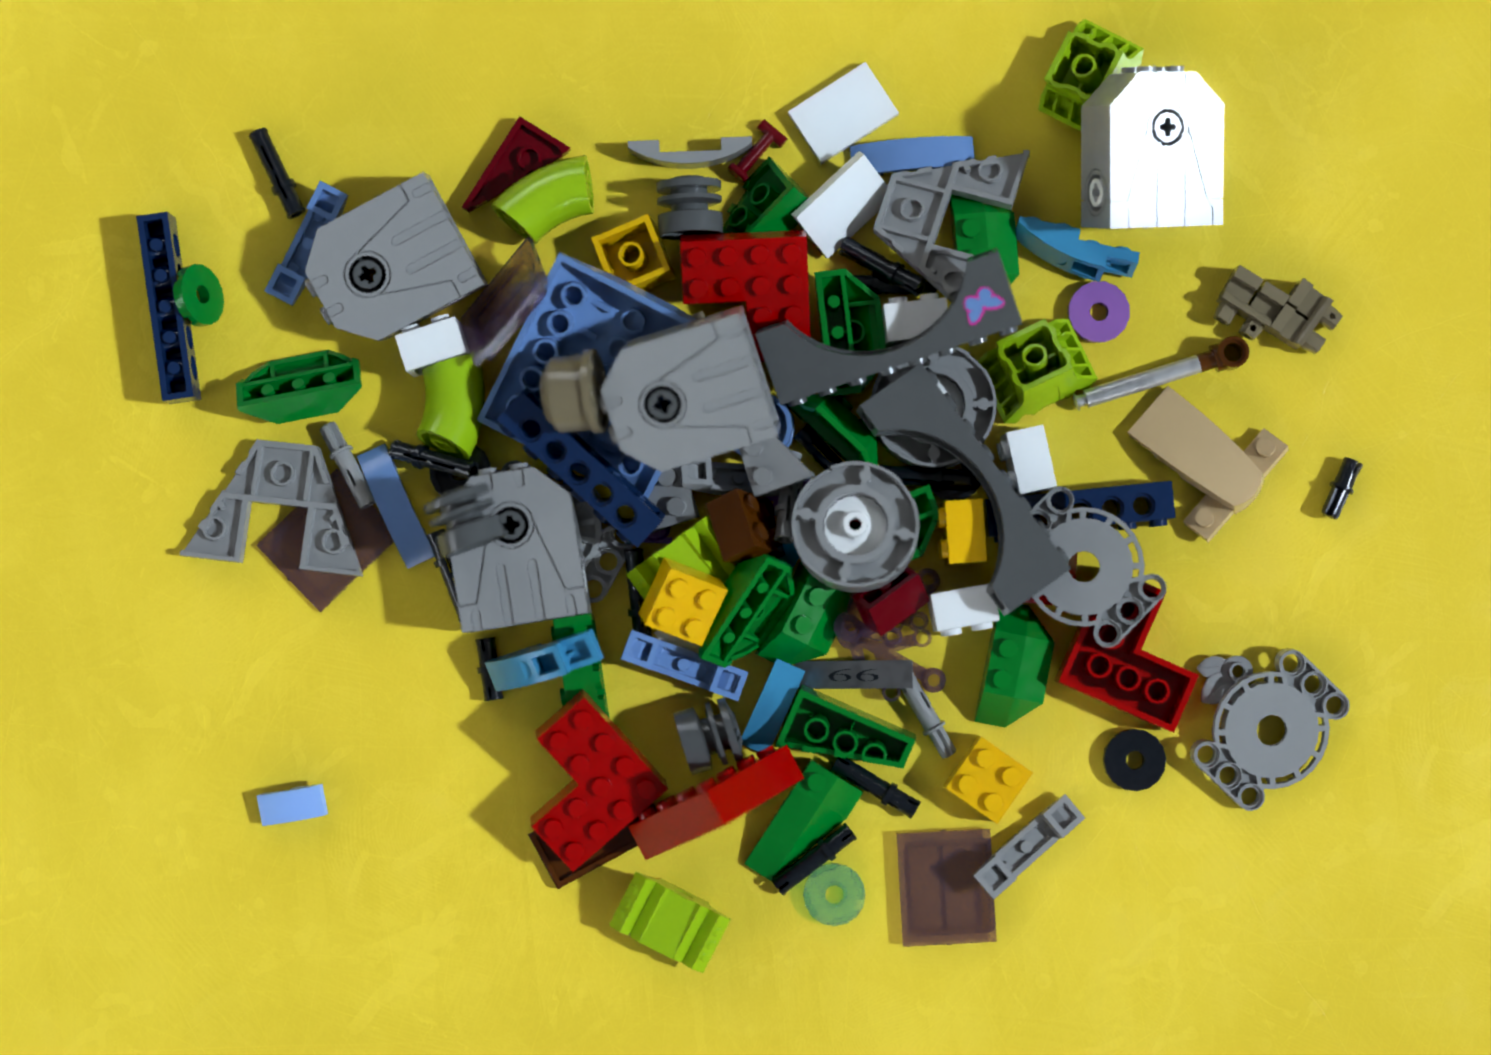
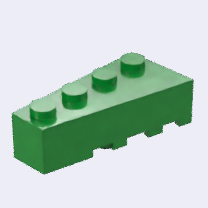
M594 614L553 619L554 626H551L552 641L591 628L598 641ZM601 661L574 669L562 676L564 688H560L562 706L583 689L609 717Z
M801 684L775 747L787 745L788 748L799 749L804 752H816L834 755L833 757L851 758L868 763L904 768L916 741V734Z

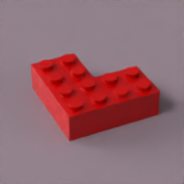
M806 230L681 235L683 304L746 301L747 321L761 362H765L755 335L758 329L788 319L797 329L810 337Z
M1144 582L1142 589L1146 596L1153 598L1160 594L1161 589ZM1163 597L1114 647L1104 648L1095 642L1093 637L1094 626H1078L1054 681L1174 733L1199 675L1141 650L1164 599ZM1126 602L1121 606L1120 612L1126 620H1134L1139 614V609L1133 602ZM1096 615L1088 616V621L1096 620ZM1103 625L1100 627L1098 635L1101 641L1110 643L1116 639L1117 632L1113 626Z
M583 689L536 730L538 742L573 780L530 817L531 827L574 872L666 792L668 786L665 778Z
M773 745L757 752L758 758L756 759L751 754L743 758V760L736 762L737 769L732 765L716 774V781L711 777L697 784L696 788L691 786L676 794V797L671 795L658 802L657 810L652 806L637 816L639 820L628 827L644 859L652 858L721 828L804 779L788 746L785 745L775 750Z

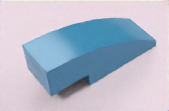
M776 658L742 734L743 746L759 752L773 744L804 676V670Z

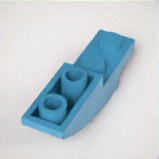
M1019 216L1016 225L1017 240L1049 264L1068 273L1100 282L1104 272L1132 278L1139 261L1140 252L1131 251L1123 246L1112 247L1103 245L1094 240H1079L1080 229L1071 227L1066 223L1055 224L1041 221L1037 217Z
M591 628L543 645L540 643L485 662V666L495 690L504 691L566 675L574 669L599 662L604 656Z

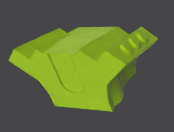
M1087 19L1082 20L1076 25L1073 33L1068 31L1044 78L1047 84L1041 94L1038 110L1081 131V106L1110 74H1121V68L1138 67L1141 65L1144 48Z
M1046 319L1036 322L997 341V347L986 352L978 360L992 379L996 393V408L1004 423H1017L1024 415H1035L1038 411L1054 402L1069 399L1076 390L1088 389L1098 379L1069 319H1055L1047 323Z
M707 515L666 547L660 549L632 569L626 576L645 600L664 557L717 577L723 583L726 582L737 564L723 561L710 517Z
M636 871L609 926L620 933L632 937L637 942L681 962L693 970L703 973L731 919L712 908L709 902L662 878L655 879Z

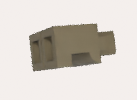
M1239 265L1233 270L1216 300L1219 305L1213 318L1228 326L1236 314L1246 320L1238 333L1252 341L1262 330L1270 327L1273 319L1281 307L1285 305L1290 295L1267 281L1261 284L1264 279Z
M1303 278L1293 287L1289 293V299L1281 307L1272 324L1265 331L1295 350L1301 347L1315 354L1326 341L1325 338L1313 331L1316 325L1321 323L1329 330H1333L1343 316L1331 306L1334 300L1323 296L1313 288V284Z

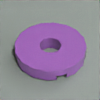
M1093 281L1081 286L1073 294L1067 307L1068 319L1075 333L1081 339L1091 343H1101L1115 339L1126 328L1130 318V305L1125 294L1117 286L1105 281ZM1101 304L1106 308L1107 315L1104 320L1097 321L1092 318L1090 314L1092 305Z

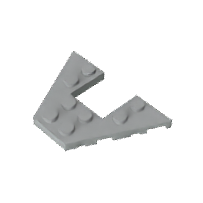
M1023 150L1021 154L998 158L996 155L988 156L985 160L981 161L971 159L953 162L952 166L932 169V166L919 168L914 172L902 171L892 173L873 227L874 234L952 302L962 283L967 258L974 255L935 245L951 195L1012 210L1029 159L1030 150Z
M778 437L739 448L754 497H759L816 477ZM680 467L663 471L648 499L666 515L652 533L700 517L692 490L681 486Z
M257 439L249 450L247 459L241 462L234 472L236 475L225 491H221L211 506L210 513L206 519L202 520L198 525L199 529L184 550L180 551V556L243 563L252 502L308 508L299 569L363 577V572L321 448L314 445Z

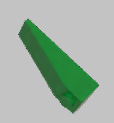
M769 156L743 185L742 188L746 191L738 204L732 203L727 210L730 216L723 226V233L790 231L798 225L791 214L809 196Z
M810 759L802 771L804 779L794 784L744 864L771 881V879L775 878L814 846L819 839L825 837L846 820L863 794V791Z

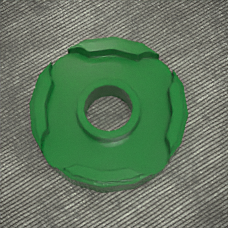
M192 264L180 269L177 273L179 275L178 281L174 282L173 286L174 301L179 313L183 318H188L192 321L190 324L193 326L204 327L218 321L224 306L223 290L218 278L211 269L202 264ZM197 291H198L199 296H200V301H199V299H198V297H197V293H196Z

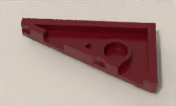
M519 116L462 208L469 213L502 194L521 178L567 155L571 150L570 147Z

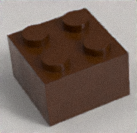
M736 488L706 503L723 561L737 564L763 554L776 559L785 555L783 545L774 540L776 523L773 517L774 507L768 498L763 496L754 497L753 493Z

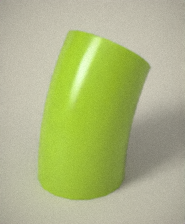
M581 155L566 158L531 172L505 190L491 204L492 209L511 229L532 244H537L543 236L564 222L580 216L593 214V187L587 156Z
M478 353L450 358L422 370L425 383V408L416 435L432 450L469 460L477 443L482 423L477 421V418L485 402L484 377Z

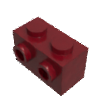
M909 566L887 585L852 596L864 624L880 637L891 631L895 626L930 601L919 574Z

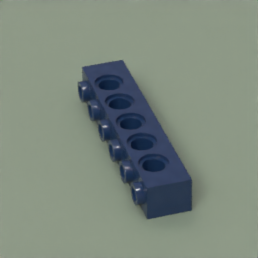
M169 212L136 216L162 401L169 404L201 400L191 322L188 318H183L179 313L173 294L174 282L178 281L179 277L177 273L183 268L176 217Z
M527 387L496 419L501 423L499 425L500 429L512 439L516 437L524 444L523 449L531 458L535 460L539 458L548 466L546 470L557 481L563 480L571 487V494L582 503L586 501L594 508V515L605 524L609 522L617 529V536L628 545L632 543L638 548L663 521L666 514L576 432L562 434L556 431L544 415L541 400ZM527 420L538 422L540 433L532 434L528 432L525 422ZM557 441L561 443L564 453L562 455L551 453L549 442ZM582 463L585 465L587 475L577 476L574 474L572 464ZM598 484L608 486L611 496L606 498L600 497L595 491V486ZM624 505L629 506L634 512V517L630 519L620 516L618 508Z
M1172 481L1071 491L1074 496V504H1081L1084 507L1102 510L1105 501H1112L1117 507L1115 516L1126 523L1130 529H1136V523L1148 522L1149 527L1167 526L1168 519L1176 518ZM1047 493L1023 495V497L1033 508ZM1055 493L1051 497V505L1058 510L1065 509L1069 505V498L1065 493ZM1136 498H1143L1148 504L1147 512L1144 515L1137 514L1134 511L1133 503ZM989 499L983 500L986 538L994 537V543H998L995 515ZM1086 513V518L1096 519L1104 523L1107 520L1106 517L1099 514ZM1040 515L1033 516L1037 522L1041 521L1047 527V524L1041 520ZM1114 521L1112 522L1111 525H1117L1118 530H1124L1117 523H1115Z

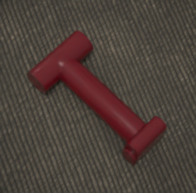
M765 119L757 127L763 133L762 137L737 165L733 162L727 168L728 172L741 183L748 179L746 172L772 143L781 148L788 140Z

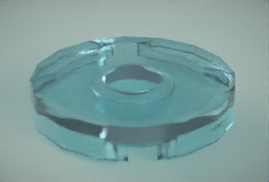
M840 863L821 865L809 875L803 891L805 906L811 916L822 924L831 926L847 924L856 918L864 906L866 896L863 881L857 872L847 865ZM830 886H839L843 890V897L837 903L829 902L825 897L826 890Z

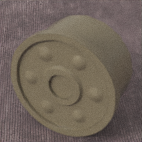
M596 349L584 350L583 354L552 357L546 364L545 370L542 371L540 395L544 415L554 429L562 434L590 430L594 433H604L607 430L609 415L608 413L603 414L598 401V395H602L600 390L606 380V374L601 357Z

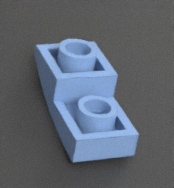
M323 784L299 786L290 790L266 792L256 796L262 826L294 822L328 814Z

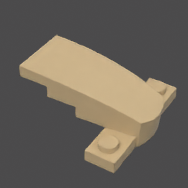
M1169 386L1163 390L1127 432L1132 439L1153 453L1157 460L1178 473L1181 479L1206 494L1184 519L1183 523L1207 543L1211 541L1233 514L1244 510L1256 499L1264 484V478L1289 451L1285 443L1265 428L1242 451L1219 427Z

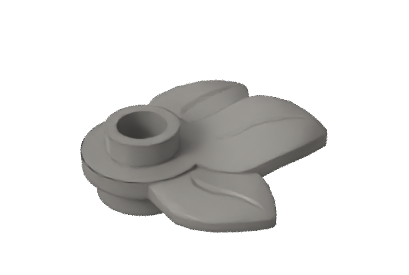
M1238 655L1227 659L1218 656L1204 659L1197 666L1199 673L1207 678L1202 687L1201 702L1205 704H1218L1230 687L1240 679L1253 674V668L1249 660ZM1237 665L1241 666L1243 670L1242 675L1239 677H1235L1232 673L1233 668ZM1241 689L1237 690V691L1232 695V697H1233L1237 692H1239Z

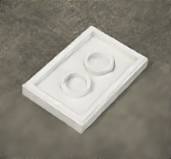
M864 62L789 110L788 115L822 165L898 116L899 112L867 63Z
M858 151L791 215L799 226L806 230V235L820 253L828 259L841 247V244L847 237L851 238L879 212L887 185L867 157Z

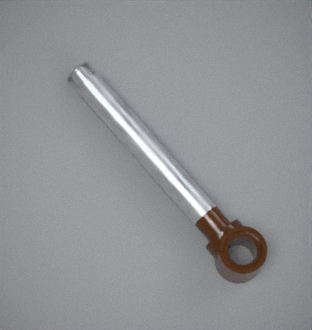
M1227 337L1220 343L1210 345L1209 351L1085 389L1083 394L1080 395L1073 393L1074 405L1080 411V407L1086 405L1090 408L1214 368L1217 372L1237 369L1249 357L1248 344L1240 337ZM1226 346H1234L1238 350L1239 358L1237 361L1226 359L1224 355Z

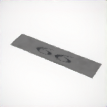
M913 660L803 661L795 664V667L805 671L798 689H800L801 684L812 689L913 688Z

